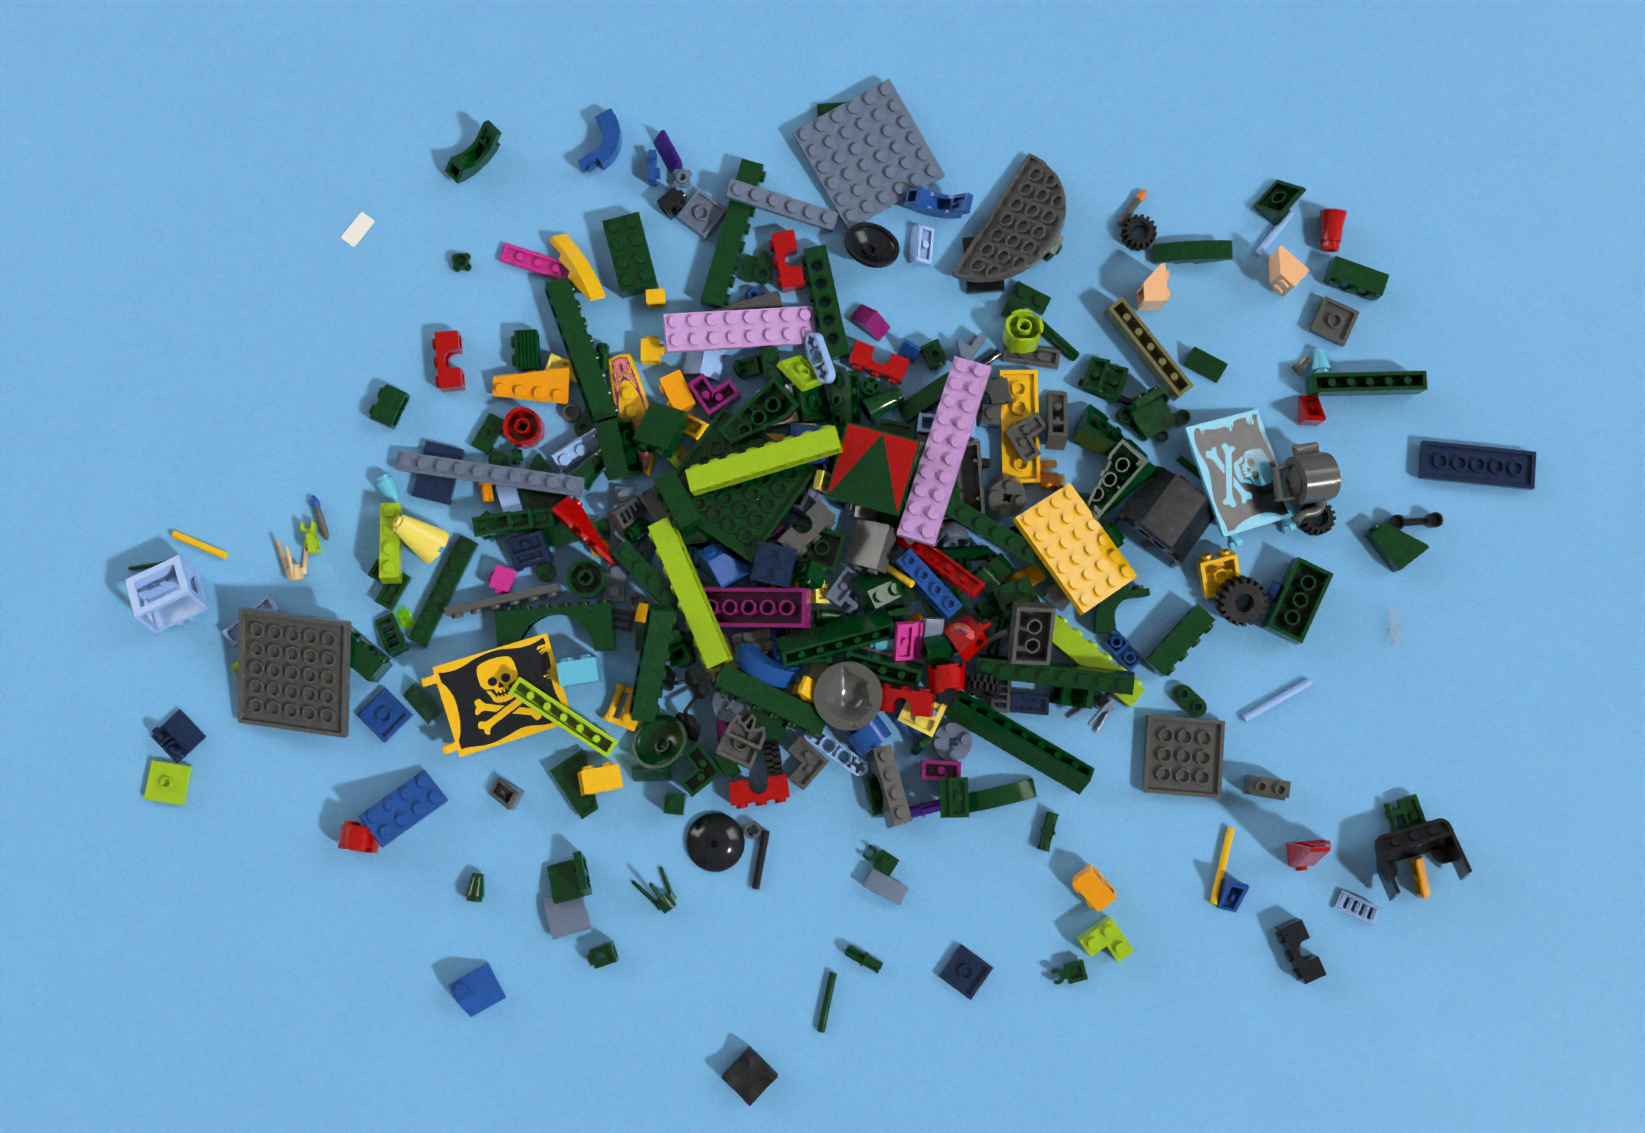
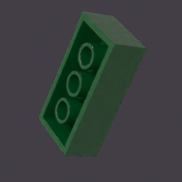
M639 212L602 221L622 298L646 293L645 290L659 289Z
M1300 557L1292 559L1261 628L1295 645L1303 643L1333 577V573Z

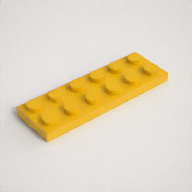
M1000 370L999 376L1007 377L1009 380L1013 403L1002 405L1001 474L1014 475L1022 484L1040 483V455L1023 464L1004 433L1007 429L1034 413H1039L1038 370ZM1039 434L1032 437V440L1040 451Z

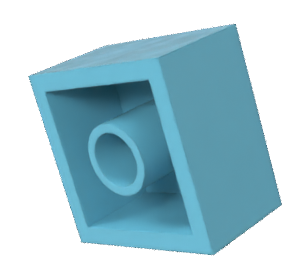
M587 654L580 656L581 659L579 660L573 657L561 659V663H556L559 686L566 688L603 682L600 658Z

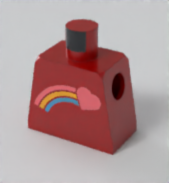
M967 615L945 626L943 631L964 661L967 662L988 643V639L983 632L992 625L986 616L975 622L971 615Z

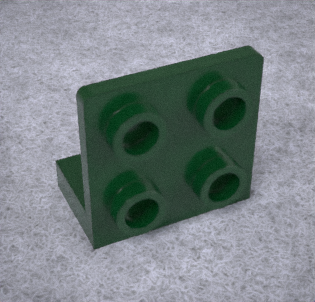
M581 851L574 852V859L547 867L554 904L592 895L586 857Z

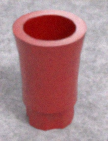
M1323 209L1320 211L1321 251L1331 253L1339 251L1347 211L1342 209Z

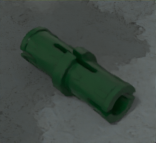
M1046 812L1043 828L1040 829L1041 835L1037 849L1046 852L1050 851L1053 835L1056 834L1055 826L1059 814Z

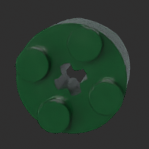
M588 558L579 559L569 567L566 573V582L570 590L577 596L584 599H592L604 592L607 584V573L598 562ZM587 574L591 577V580H588V583H586L583 580V578H586Z

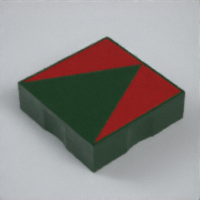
M847 422L841 440L843 452L837 454L825 496L834 501L853 506H862L878 513L901 519L925 444L920 440Z

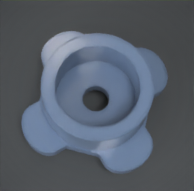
M674 170L675 179L673 186L676 188H689L691 186L690 177L692 172L690 170Z

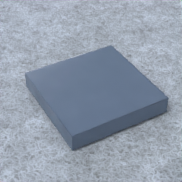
M698 188L675 217L706 241L725 217L727 209Z

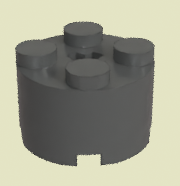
M999 474L989 481L986 489V498L991 509L996 514L1002 517L1013 516L1024 508L1027 503V494L1023 484L1016 476Z

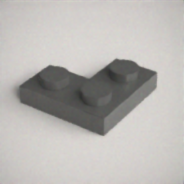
M1036 412L1004 432L1023 464L1041 455L1032 437L1046 430L1047 426L1039 413Z
M800 735L788 749L801 762L789 778L804 791L829 760Z

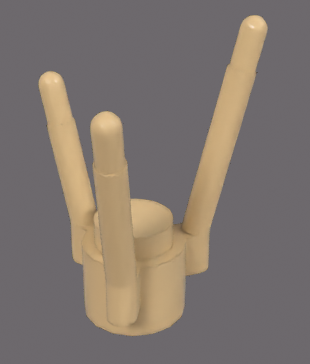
M276 540L277 549L288 581L304 579L303 574H307L308 551L304 548L302 567H300V564H293L289 546L287 545L285 546L286 561L280 542Z

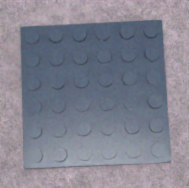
M890 79L881 82L792 132L794 139L847 231L853 225L863 223L904 200L907 188L918 186L925 188L945 176Z

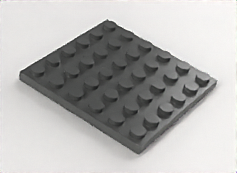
M245 607L240 608L238 723L341 738L349 736L351 621Z

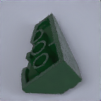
M773 377L718 430L730 444H733L785 420L800 405L781 380Z
M1091 404L1087 406L1073 430L1072 439L1076 444L1083 446L1087 450L1109 456L1117 444L1124 439L1148 459V455L1136 443L1124 438L1119 427L1115 429L1108 422L1109 418Z

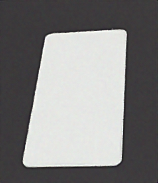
M361 212L341 238L355 247L375 221Z

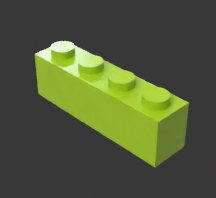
M380 503L379 579L382 584L402 583L403 541L393 531L392 526L394 519L397 516L401 517L403 515L401 503Z

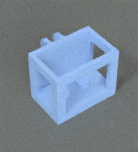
M180 555L125 580L134 617L155 634L175 624L182 626L184 625V620L189 619L192 621L196 618V614L209 609L199 572ZM139 597L143 599L145 606H141Z

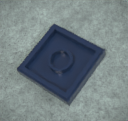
M960 944L939 974V977L971 1000L993 967Z

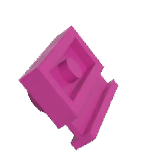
M918 620V622H895L892 654L894 661L913 660L914 658L921 659L924 623L921 620Z

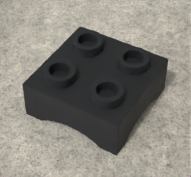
M749 1046L722 1074L721 1078L751 1106L761 1093L775 1081L778 1073Z

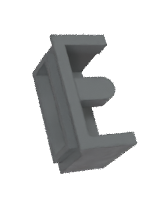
M1246 775L1243 794L1285 801V798H1289L1291 782Z

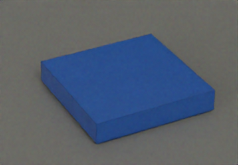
M384 688L357 716L386 743L413 714L387 688Z

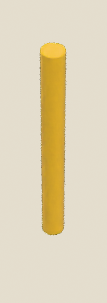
M1227 827L1209 902L1217 905L1235 828Z

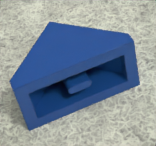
M1223 878L1217 908L1236 912L1249 889V885Z

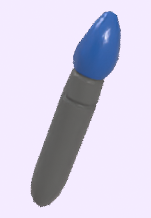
M312 495L311 506L314 510L320 533L325 540H328L329 532L320 508V502L316 496Z

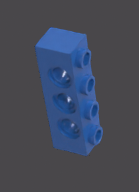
M911 548L893 564L897 570L915 581L913 588L940 617L944 618V621H947L963 606Z

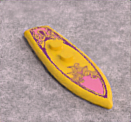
M618 354L609 358L608 365L612 400L618 409L616 418L632 419L636 432L649 407V403L632 355ZM640 452L644 473L649 477L654 465L655 455L649 452Z

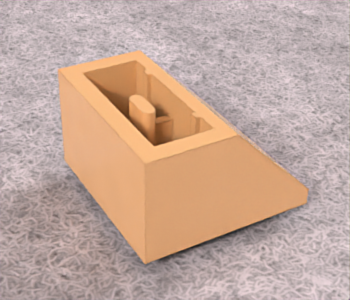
M1161 263L1136 292L1137 311L1160 310L1170 299V288H1167L1169 270L1166 269V263Z

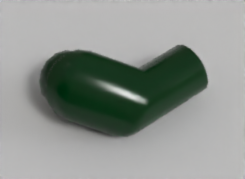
M598 343L596 351L599 353V367L607 371L610 348L606 343Z

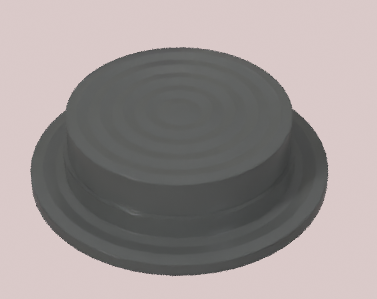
M856 662L834 664L821 674L815 685L814 703L816 710L827 724L836 729L846 731L860 729L868 725L877 716L881 708L883 696L881 684L876 675L862 664Z

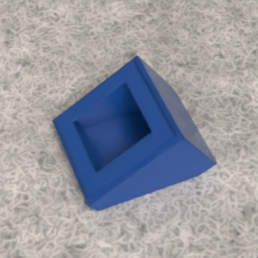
M905 339L898 355L910 359L909 363L913 364L921 352V347Z

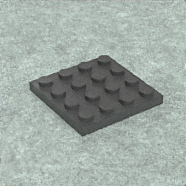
M1147 715L1142 792L1221 799L1225 721Z

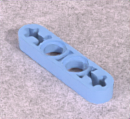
M822 731V734L825 737L820 740L819 745L815 744L817 739H809L808 736L804 735V738L854 775L863 776L867 773L868 764L865 760L824 731ZM826 739L833 742V748L829 751L824 750L822 747V743ZM840 751H847L849 753V759L846 762H841L838 759ZM853 756L856 757L854 762L857 764L862 762L864 764L863 768L865 770L863 772L859 771L856 773V767L852 764L850 768L846 766L851 762Z

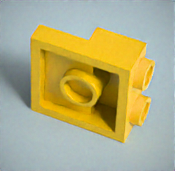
M1228 548L1220 549L1218 554L1214 555L1203 553L1200 555V558L1195 559L1197 575L1201 580L1202 594L1205 599L1216 597L1217 590H1222L1219 586L1227 584L1226 579L1233 580L1232 576L1240 578L1237 554Z

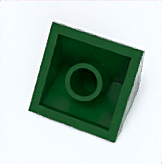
M1277 179L1253 207L1271 224L1275 225L1304 194L1306 189Z

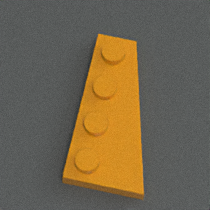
M571 366L556 369L549 368L541 371L534 370L526 373L496 375L493 377L492 396L568 404Z

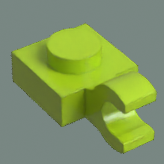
M310 521V529H306L305 523H300L301 530L306 533V540H304L306 551L312 555L322 554L319 535L316 532V522Z

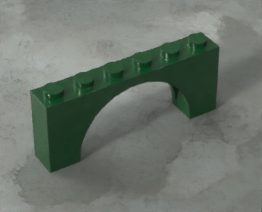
M598 600L597 604L590 605L589 601L577 602L578 605L570 606V603H559L558 607H551V604L539 605V608L532 609V606H520V610H513V607H503L501 611L495 612L497 647L524 640L529 630L546 617L567 615L578 620L586 628L592 639L594 651H615L614 604L608 603V600Z

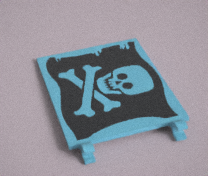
M1258 409L1184 428L1221 537H1228L1227 545L1229 549L1243 545L1242 539L1237 535L1239 532L1280 520L1282 521L1281 530L1283 533L1297 529L1295 522H1291V517L1295 516L1291 502L1289 500L1274 502L1275 493L1270 468L1278 465ZM1280 473V479H1281V485H1282L1283 498H1286L1287 496H1286V494H1285V492H1284V488H1283V484H1282V476H1281V473Z

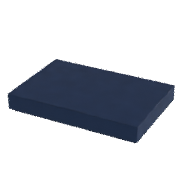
M426 441L423 455L462 460L464 450ZM417 474L411 496L450 505L457 480Z

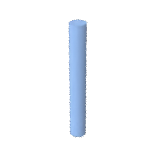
M1291 210L1286 212L1254 252L1257 257H1261L1294 216Z

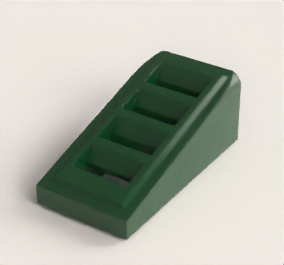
M391 612L375 620L388 655L395 657L409 650L408 643L394 613ZM389 622L392 623L391 625H388V626H386V627L383 628V625H385V624H387V623H389ZM392 629L395 630V631H393V632H391V633H389V634H386V632H388V631H390V630H392ZM397 636V639H395V640H393V641H391V642L389 641L390 639H392V638H394V637Z

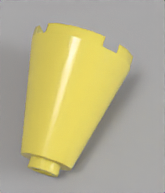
M407 515L397 516L392 523L393 531L422 562L427 564L433 562L439 556V548L441 546L445 547L449 538V533L444 529Z

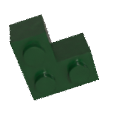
M697 742L683 754L695 769L680 781L691 797L695 796L723 773L701 742Z

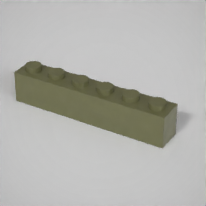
M1121 297L1106 309L1104 315L1161 386L1166 385L1169 390L1167 394L1173 401L1177 400L1194 386L1124 297Z

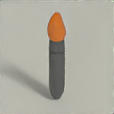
M1146 189L1141 190L1136 195V198L1119 218L1118 226L1123 225L1139 206L1140 202L1144 200L1147 193Z

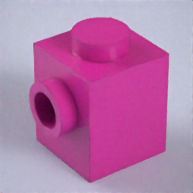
M496 564L494 572L490 573L488 579L489 587L494 588L493 592L497 594L511 593L518 572Z

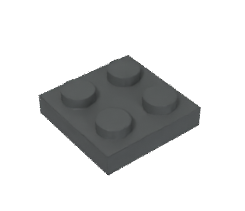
M1325 296L1308 331L1343 347L1360 312Z

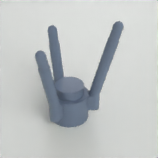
M1104 693L1102 696L1098 694L1093 700V704L1097 702L1096 707L1099 710L1087 724L1090 726L1101 713H1105L1095 728V733L1099 731L1116 705V701L1107 693ZM1078 708L1069 714L1067 718H1072L1086 708Z

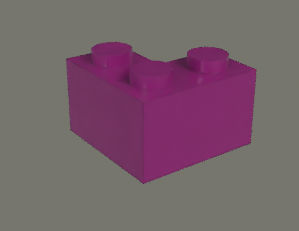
M701 374L687 384L709 419L716 416L723 406L728 408L741 399L739 391L730 379L713 389L705 375Z
M921 759L920 779L939 780V778L961 777L960 761Z

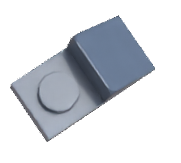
M982 332L978 337L974 335L968 343L970 346L957 339L958 357L972 360L987 336Z

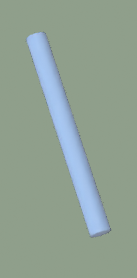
M1307 678L1243 714V720L1247 722L1311 686V680Z

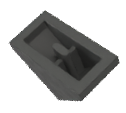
M498 777L489 795L507 809L512 810L516 808L525 791Z

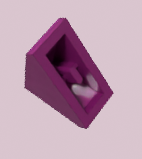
M863 304L849 318L878 342L890 329V326L877 310Z

